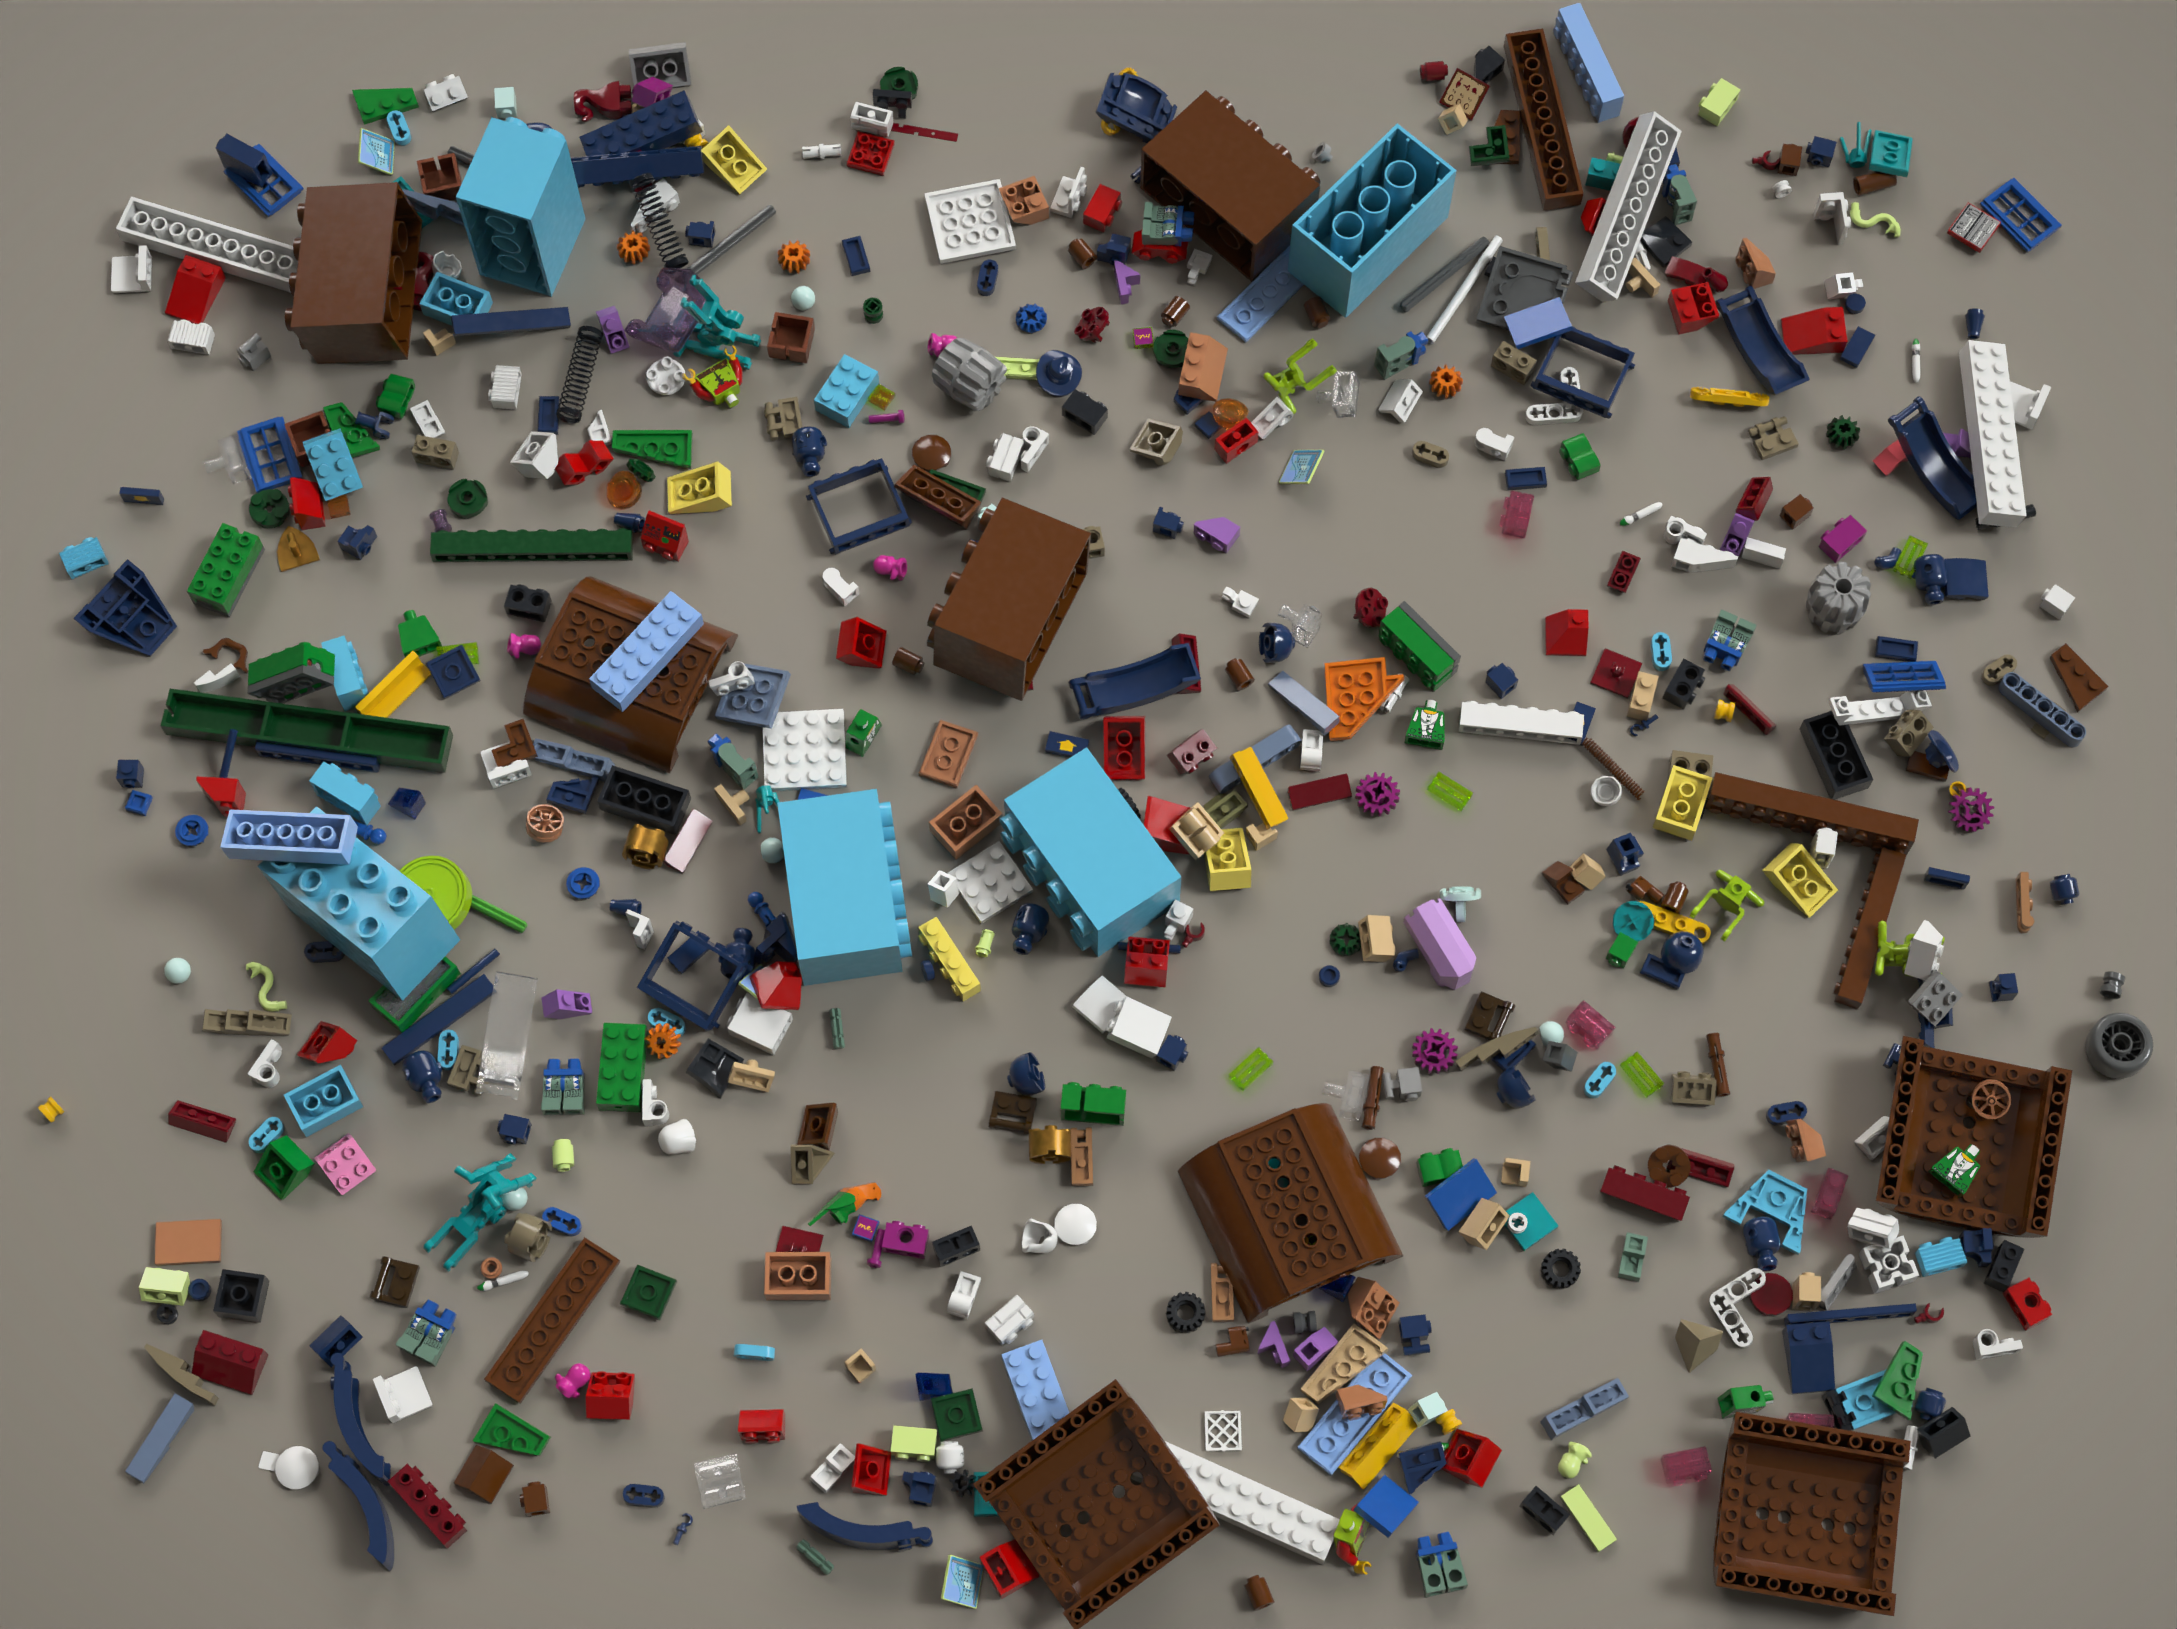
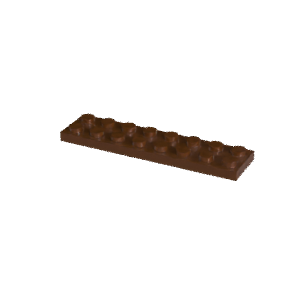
M584 1237L484 1380L521 1404L617 1268L620 1260Z

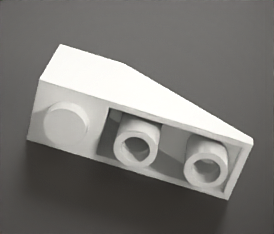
M664 178L655 184L657 185L656 188L647 191L646 195L657 190L659 193L643 199L642 203L658 196L662 198L656 202L644 205L641 209H647L660 202H664V204L646 211L644 215L651 214L661 208L667 209L664 212L648 217L646 220H653L658 216L666 214L668 211L674 210L680 203L678 193ZM640 207L631 224L635 235L646 231L649 223L645 221L647 216L642 215L644 211L640 210Z
M1681 538L1671 567L1689 573L1733 568L1736 565L1738 556L1729 551L1717 550L1711 545H1702L1692 539Z

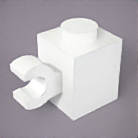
M1853 273L1836 274L1824 280L1827 299L1845 298L1855 293L1858 288L1863 287L1862 279L1854 280Z
M1174 900L1165 917V925L1168 926L1164 932L1165 938L1172 941L1176 931L1184 934L1187 925H1189L1193 917V908Z

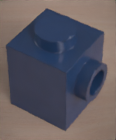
M1814 136L1812 143L1808 142L1805 153L1809 154L1807 162L1816 166L1829 167L1837 142Z
M1501 663L1498 666H1492L1487 671L1485 682L1502 699L1517 687L1518 679L1509 666L1506 667Z
M118 760L116 779L121 787L142 788L144 767L140 761Z
M1168 1035L1157 1054L1156 1062L1175 1071L1180 1062L1184 1063L1189 1053L1186 1051L1187 1044L1185 1040L1177 1035H1174V1037Z
M504 1114L503 1120H499L497 1132H499L503 1142L515 1145L516 1142L527 1144L532 1124L527 1118Z

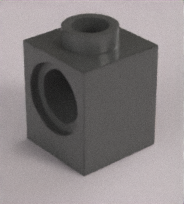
M1548 1041L1543 1061L1555 1069L1572 1072L1578 1052L1567 1044Z

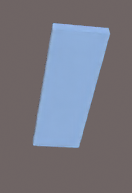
M1290 246L1217 316V320L1245 343L1304 285L1288 272Z
M1384 1354L1357 1374L1347 1387L1360 1385L1386 1395V1409L1411 1379L1412 1375L1387 1354ZM1336 1399L1297 1449L1332 1476L1382 1413L1372 1416L1369 1413L1362 1414L1361 1418L1349 1421L1348 1418L1342 1419Z

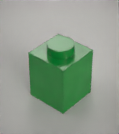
M1620 932L1608 951L1606 959L1611 965L1624 969L1636 949L1638 941Z

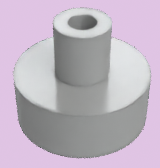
M1325 142L1320 143L1315 148L1312 157L1319 163L1324 160L1327 162L1331 161L1333 157L1330 154L1331 147Z

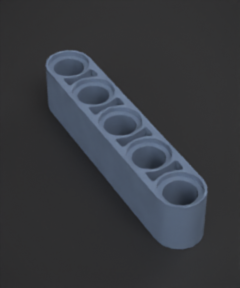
M2013 672L2005 674L1998 687L1999 692L2067 746L2077 747L2086 735V729L2081 723L2018 674ZM2006 682L2011 683L2014 687L2008 686ZM2022 695L2028 696L2029 700L2025 699ZM2038 707L2043 708L2046 712L2040 711ZM2055 720L2060 721L2062 725L2057 724ZM2071 733L2077 734L2078 738L2072 736Z
M1286 725L1252 746V749L1264 769L1296 749L1302 743V740L1291 725ZM1231 760L1215 769L1209 775V779L1220 794L1229 791L1242 782Z

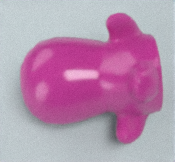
M931 333L927 347L931 356L935 354L939 357L943 349L957 337L954 335H942L939 337L937 334Z
M880 555L874 560L873 567L877 574H891L890 580H894L897 577L899 581L903 580L906 576L907 561L905 558L895 560L893 556Z
M510 633L507 652L511 656L518 659L519 652L528 655L539 653L541 649L539 637L526 634L519 637Z
M574 1364L565 1377L556 1374L555 1380L557 1383L555 1386L565 1397L578 1398L579 1393L577 1389L584 1386L590 1380V1370L584 1364Z

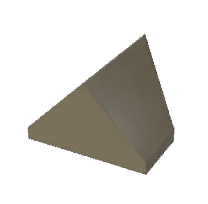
M791 1145L792 1184H813L835 1153L814 1145Z
M1681 1319L1675 1339L1687 1370L1690 1373L1717 1351L1723 1331Z

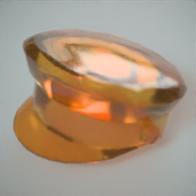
M1220 399L1213 405L1214 420L1227 431L1244 420L1249 413L1247 406L1235 399Z
M629 471L616 473L607 484V499L615 508H630L641 497V485Z

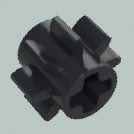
M965 1469L963 1474L955 1471L956 1477L949 1480L954 1486L951 1491L957 1492L959 1490L958 1496L962 1498L964 1493L972 1496L971 1490L973 1487L975 1488L973 1480L976 1476H968L969 1471ZM966 1481L967 1485L961 1486L960 1482Z

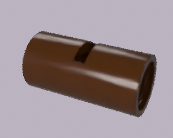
M1878 171L1853 178L1854 190L1858 196L1893 187L1897 184L1896 175Z

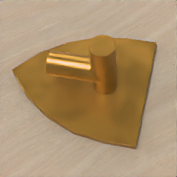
M291 526L285 529L278 543L277 550L281 572L320 560L314 543L306 534Z

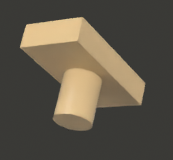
M1633 258L1628 271L1633 278L1626 283V287L1630 292H1634L1642 287L1653 298L1658 294L1660 283L1636 258Z
M721 784L714 788L717 798L740 826L744 824L746 816L739 806L750 799L746 791L742 789L731 797Z
M748 1060L746 1064L734 1062L728 1077V1083L769 1092L775 1071L759 1068L756 1060Z

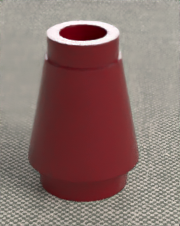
M1711 267L1704 269L1702 275L1706 282H1709L1711 290L1719 293L1723 292L1728 286L1727 277Z

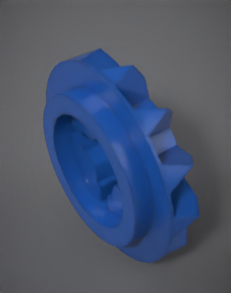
M1027 303L1026 306L1020 307L1016 313V323L1025 332L1033 333L1040 331L1047 322V314L1043 307L1037 306L1036 303L1034 305ZM1027 314H1029V315H1031V316H1032L1033 314H1035V320H1033V319L1027 320V319H1028V315H1027Z
M188 815L178 822L175 834L179 842L187 847L197 846L201 842L204 843V839L208 836L209 826L201 816ZM187 826L192 829L196 828L197 836L192 833L188 835L190 832Z
M587 867L575 869L567 878L568 891L572 896L580 900L583 898L589 899L592 895L596 894L600 887L597 873ZM586 878V882L590 885H585L583 890H581V886L577 883H581Z

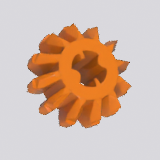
M634 231L630 235L625 232V238L619 237L617 251H619V257L624 258L626 263L631 260L634 265L637 260L642 263V257L648 258L650 245L648 244V239L643 237L641 232L635 235Z
M789 240L788 245L782 244V249L778 250V263L783 271L788 269V272L791 274L793 270H796L799 274L800 268L806 270V264L810 263V251L806 248L805 243L800 245V242L797 240L795 244H792Z
M1444 365V369L1438 366L1436 371L1431 373V379L1429 380L1432 392H1437L1438 397L1443 394L1445 399L1448 398L1449 394L1454 397L1456 392L1461 391V385L1463 384L1460 371L1455 372L1454 366L1451 369H1448L1447 365Z
M659 1023L655 1025V1028L649 1029L650 1035H647L645 1039L650 1042L646 1045V1048L653 1049L650 1055L657 1053L658 1059L664 1056L668 1059L672 1054L678 1052L677 1047L681 1046L682 1043L677 1040L681 1037V1034L674 1033L676 1027L670 1029L669 1023H665L663 1026Z

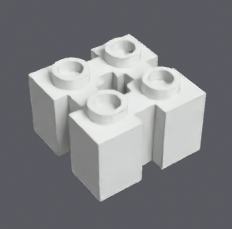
M1904 1236L1897 1237L1891 1249L1871 1245L1863 1248L1859 1253L1864 1269L1871 1270L1872 1274L1868 1277L1874 1294L1891 1289L1895 1282H1897L1898 1286L1914 1282L1918 1278L1919 1273L1914 1261L1907 1260L1906 1255L1910 1251Z

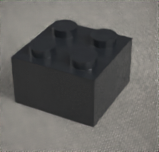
M222 1269L213 1312L218 1317L261 1323L270 1281L262 1274Z

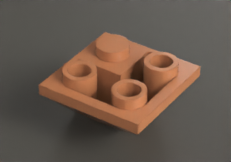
M1035 176L999 188V192L1013 222L1032 225L1049 219V206Z
M1743 238L1736 256V264L1743 271L1745 283L1754 289L1772 284L1776 273L1769 258L1750 240Z
M1802 1119L1786 1121V1134L1788 1138H1791L1792 1142L1790 1147L1791 1154L1794 1159L1796 1158L1797 1162L1811 1161L1826 1156L1822 1137L1817 1131Z
M1357 1277L1348 1293L1352 1318L1375 1338L1380 1339L1400 1302L1376 1281Z
M1360 1385L1338 1389L1336 1392L1342 1419L1348 1418L1349 1421L1359 1419L1362 1414L1369 1413L1370 1416L1380 1414L1385 1409L1387 1403L1386 1395Z

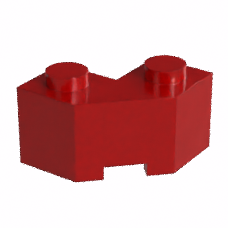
M1142 230L1134 232L1131 253L1143 261L1160 256L1168 263L1175 264L1186 259L1188 242H1182L1181 246L1142 244Z
M589 440L583 445L579 453L562 454L558 459V465L555 470L564 485H577L585 481L584 477L594 472L596 475L603 472L614 458L603 440Z

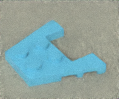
M1768 1170L1724 1213L1723 1218L1740 1226L1749 1207L1788 1226L1789 1230L1780 1247L1799 1255L1801 1251L1807 1189Z

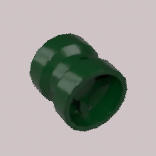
M873 297L865 300L863 303L865 320L871 324L879 323L883 318L882 302Z

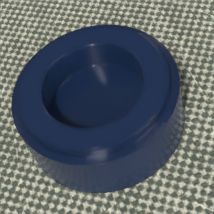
M1857 293L1851 294L1846 299L1845 308L1852 314L1861 313L1866 304L1865 298Z
M928 959L921 961V970L925 980H933L935 972L931 961Z
M1327 965L1320 970L1319 981L1323 986L1333 987L1339 982L1340 972L1336 967Z
M195 1279L190 1283L188 1293L194 1300L204 1301L211 1294V1286L204 1279Z

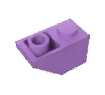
M615 306L596 311L611 354L630 348Z
M1736 513L1720 550L1729 551L1739 557L1755 520Z
M1225 517L1195 522L1193 533L1198 539L1209 542L1216 550H1222L1227 553L1240 536V526Z
M556 989L541 998L545 1018L565 1019L592 1014L590 993Z
M1323 1327L1302 1342L1294 1350L1293 1357L1308 1371L1337 1345L1338 1341Z

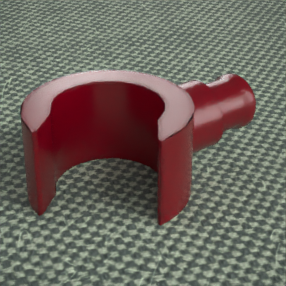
M1770 150L1765 152L1763 157L1752 158V164H1762L1766 170H1774L1778 167L1780 158L1774 163H1769L1766 159L1770 155Z
M1200 924L1201 933L1198 935L1191 934L1189 925H1187L1186 937L1181 945L1187 948L1192 941L1201 940L1205 933L1204 925Z
M1928 1303L1923 1309V1313L1914 1317V1321L1916 1324L1925 1321L1937 1323L1944 1316V1308L1940 1310L1939 1316L1934 1318L1928 1313L1930 1303Z

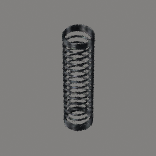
M645 173L630 180L629 184L631 188H634L635 198L639 199L637 204L641 205L640 210L644 211L642 215L647 216L645 221L649 222L647 227L651 228L652 238L657 239L654 244L659 245L657 247V250L661 251L659 255L663 257L662 262H666L664 268L667 272L675 271L686 266L689 261L687 257H684L686 254H681L664 261L667 256L679 253L684 248L661 255L665 250L679 246L681 242L672 244L665 249H659L663 244L673 242L679 237L670 238L663 243H656L662 238L675 234L676 231H671L661 237L654 238L657 233L667 231L673 228L674 225L651 232L655 227L671 222V219L662 221L655 226H649L650 223L661 220L669 214H663L653 220H646L650 216L664 212L667 208H661L651 214L644 215L646 211L664 204V202H660L647 209H641L644 205L656 202L662 198L658 196L645 203H639L642 199L659 193L657 190L643 197H637L640 193L650 191L657 186L652 185L639 192H634L638 187L654 182L653 175Z
M592 326L579 327L573 349L574 353L571 355V364L568 366V375L565 377V386L561 393L562 397L560 398L556 416L567 423H578L581 421V411L584 410L582 405L585 404L584 400L587 398L585 394L588 393L587 389L590 387L588 383L591 382L590 377L593 376L591 372L594 371L593 366L596 365L594 361L597 360V357L595 355H598L597 350L600 348L598 344L601 343L603 333ZM581 331H591L600 337L584 334ZM584 341L588 344L597 345L598 348L595 349L590 346H585L580 344L579 342ZM578 347H583L589 350H595L596 354L581 351L578 349ZM576 353H583L585 355L594 356L595 359L592 360L587 357H581ZM575 358H580L586 361H592L594 364L589 365L587 363L578 362L575 360ZM573 364H580L582 366L591 367L592 370L588 371L583 368H577ZM577 369L583 372H589L591 375L586 376L583 374L575 373L572 370ZM570 375H577L579 377L588 378L589 381L585 382L580 379H574ZM574 380L579 383H585L588 385V387L575 385L570 383L569 381ZM567 386H574L579 389L586 390V393L571 390ZM566 392H573L576 394L584 395L585 398L582 399L576 396H570ZM565 397L583 401V404L568 401L565 399ZM563 403H570L572 405L582 407V409L578 410L576 408L567 407ZM560 412H563V413H565V414H567V415H569V416L578 417V418H569V417H566V416L560 414Z

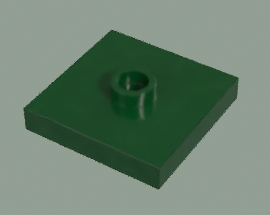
M637 1265L620 1305L661 1320L677 1280Z
M973 1388L930 1399L941 1442L983 1432Z

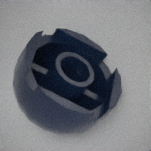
M1265 623L1262 626L1265 627L1264 632H1260L1259 635L1260 655L1264 654L1266 658L1263 661L1266 663H1278L1287 659L1295 647V638L1292 636V633L1288 627L1280 623Z
M1687 931L1671 934L1661 949V958L1666 967L1669 969L1672 967L1680 974H1688L1695 971L1701 964L1704 954L1703 945L1699 938Z
M1032 1052L1015 1058L1009 1069L1010 1075L1007 1076L1009 1085L1022 1095H1035L1045 1090L1043 1072L1039 1073L1037 1066L1040 1064Z
M1514 1065L1505 1070L1498 1078L1497 1086L1499 1092L1496 1094L1502 1103L1507 1102L1513 1108H1523L1536 1101L1534 1094L1530 1095L1528 1092L1531 1088L1519 1070L1515 1069Z

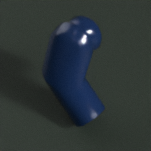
M1893 547L1889 556L1876 557L1874 561L1875 566L1881 569L1893 568L1902 551L1899 548Z
M1418 949L1399 952L1393 962V968L1398 972L1404 971L1409 960L1419 958Z

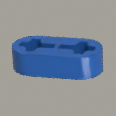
M549 1207L543 1212V1220L550 1222L552 1229L568 1236H576L581 1232L582 1224L576 1216L555 1207ZM556 1213V1217L560 1219V1222L556 1220L550 1222L548 1215L552 1216ZM575 1221L576 1229L572 1228L569 1231L568 1226L564 1222L571 1224Z

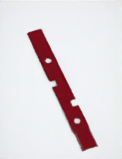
M893 123L891 131L912 135H914V132H918V136L957 142L958 133L910 125L899 127L898 123Z

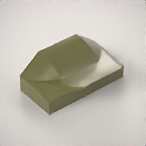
M1233 790L1229 794L1219 793L1203 806L1205 811L1222 829L1239 817L1248 804L1236 790Z

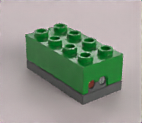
M225 523L221 524L187 589L193 604L227 617L231 616L265 551L259 536L246 531L241 534L237 528Z
M1405 601L1381 620L1378 635L1380 642L1385 647L1388 646L1393 651L1394 656L1407 665L1408 670L1412 674H1417L1425 687L1435 691L1458 671L1461 655Z
M300 642L299 645L285 648V650L272 653L265 658H259L257 661L249 663L247 694L257 698L263 697L268 702L283 704L334 685L335 654L328 652L324 648L312 646L309 642Z

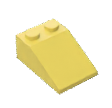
M729 125L702 148L704 163L739 195L767 170Z
M719 462L667 477L669 514L713 512L732 506L731 471Z
M1673 765L1652 828L1692 841L1713 778Z
M1243 828L1221 829L1224 832L1220 837L1221 839L1204 853L1210 891L1251 888V865Z
M1790 843L1762 870L1772 884L1808 918L1838 891L1802 844Z

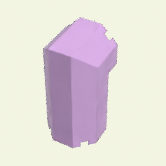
M1441 898L1437 899V902L1430 900L1416 907L1413 910L1414 915L1412 917L1409 914L1405 916L1403 923L1429 964L1430 973L1437 985L1450 987L1449 989L1456 990L1468 984L1474 969L1476 956Z

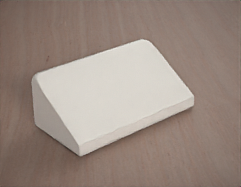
M1887 1116L1881 1117L1854 1141L1870 1160H1873L1884 1151L1889 1117Z

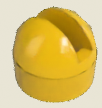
M1960 781L1953 782L1950 785L1949 793L1951 796H1960L1953 789L1954 787L1966 792L1965 784Z

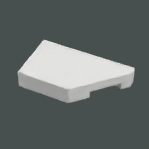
M599 410L596 418L587 430L590 440H603L607 446L612 444V440L603 412Z

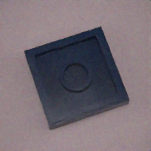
M463 645L426 662L444 699L481 681Z

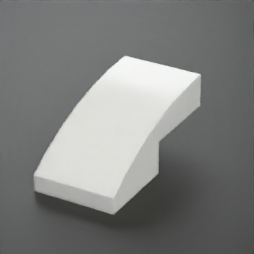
M428 400L410 408L424 436L437 438L445 434Z
M229 664L216 675L209 670L196 680L194 684L200 693L222 688L240 676L236 668Z
M839 1444L826 1457L825 1462L810 1476L809 1480L826 1494L855 1461V1456L842 1444Z

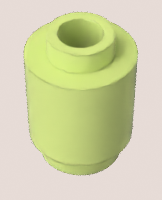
M569 1139L555 1140L554 1146H552L553 1168H556L559 1172L569 1171L574 1166L573 1145Z

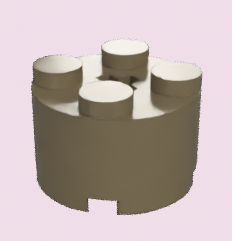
M518 1213L515 1217L512 1231L506 1234L504 1243L508 1244L509 1253L531 1262H536L535 1258L540 1259L549 1244L550 1237L547 1234L548 1230L552 1231V1225L550 1222L528 1213Z

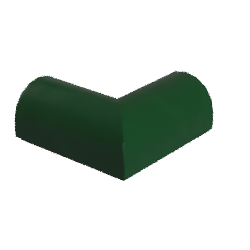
M1505 125L1486 127L1488 144L1469 146L1471 166L1510 161Z

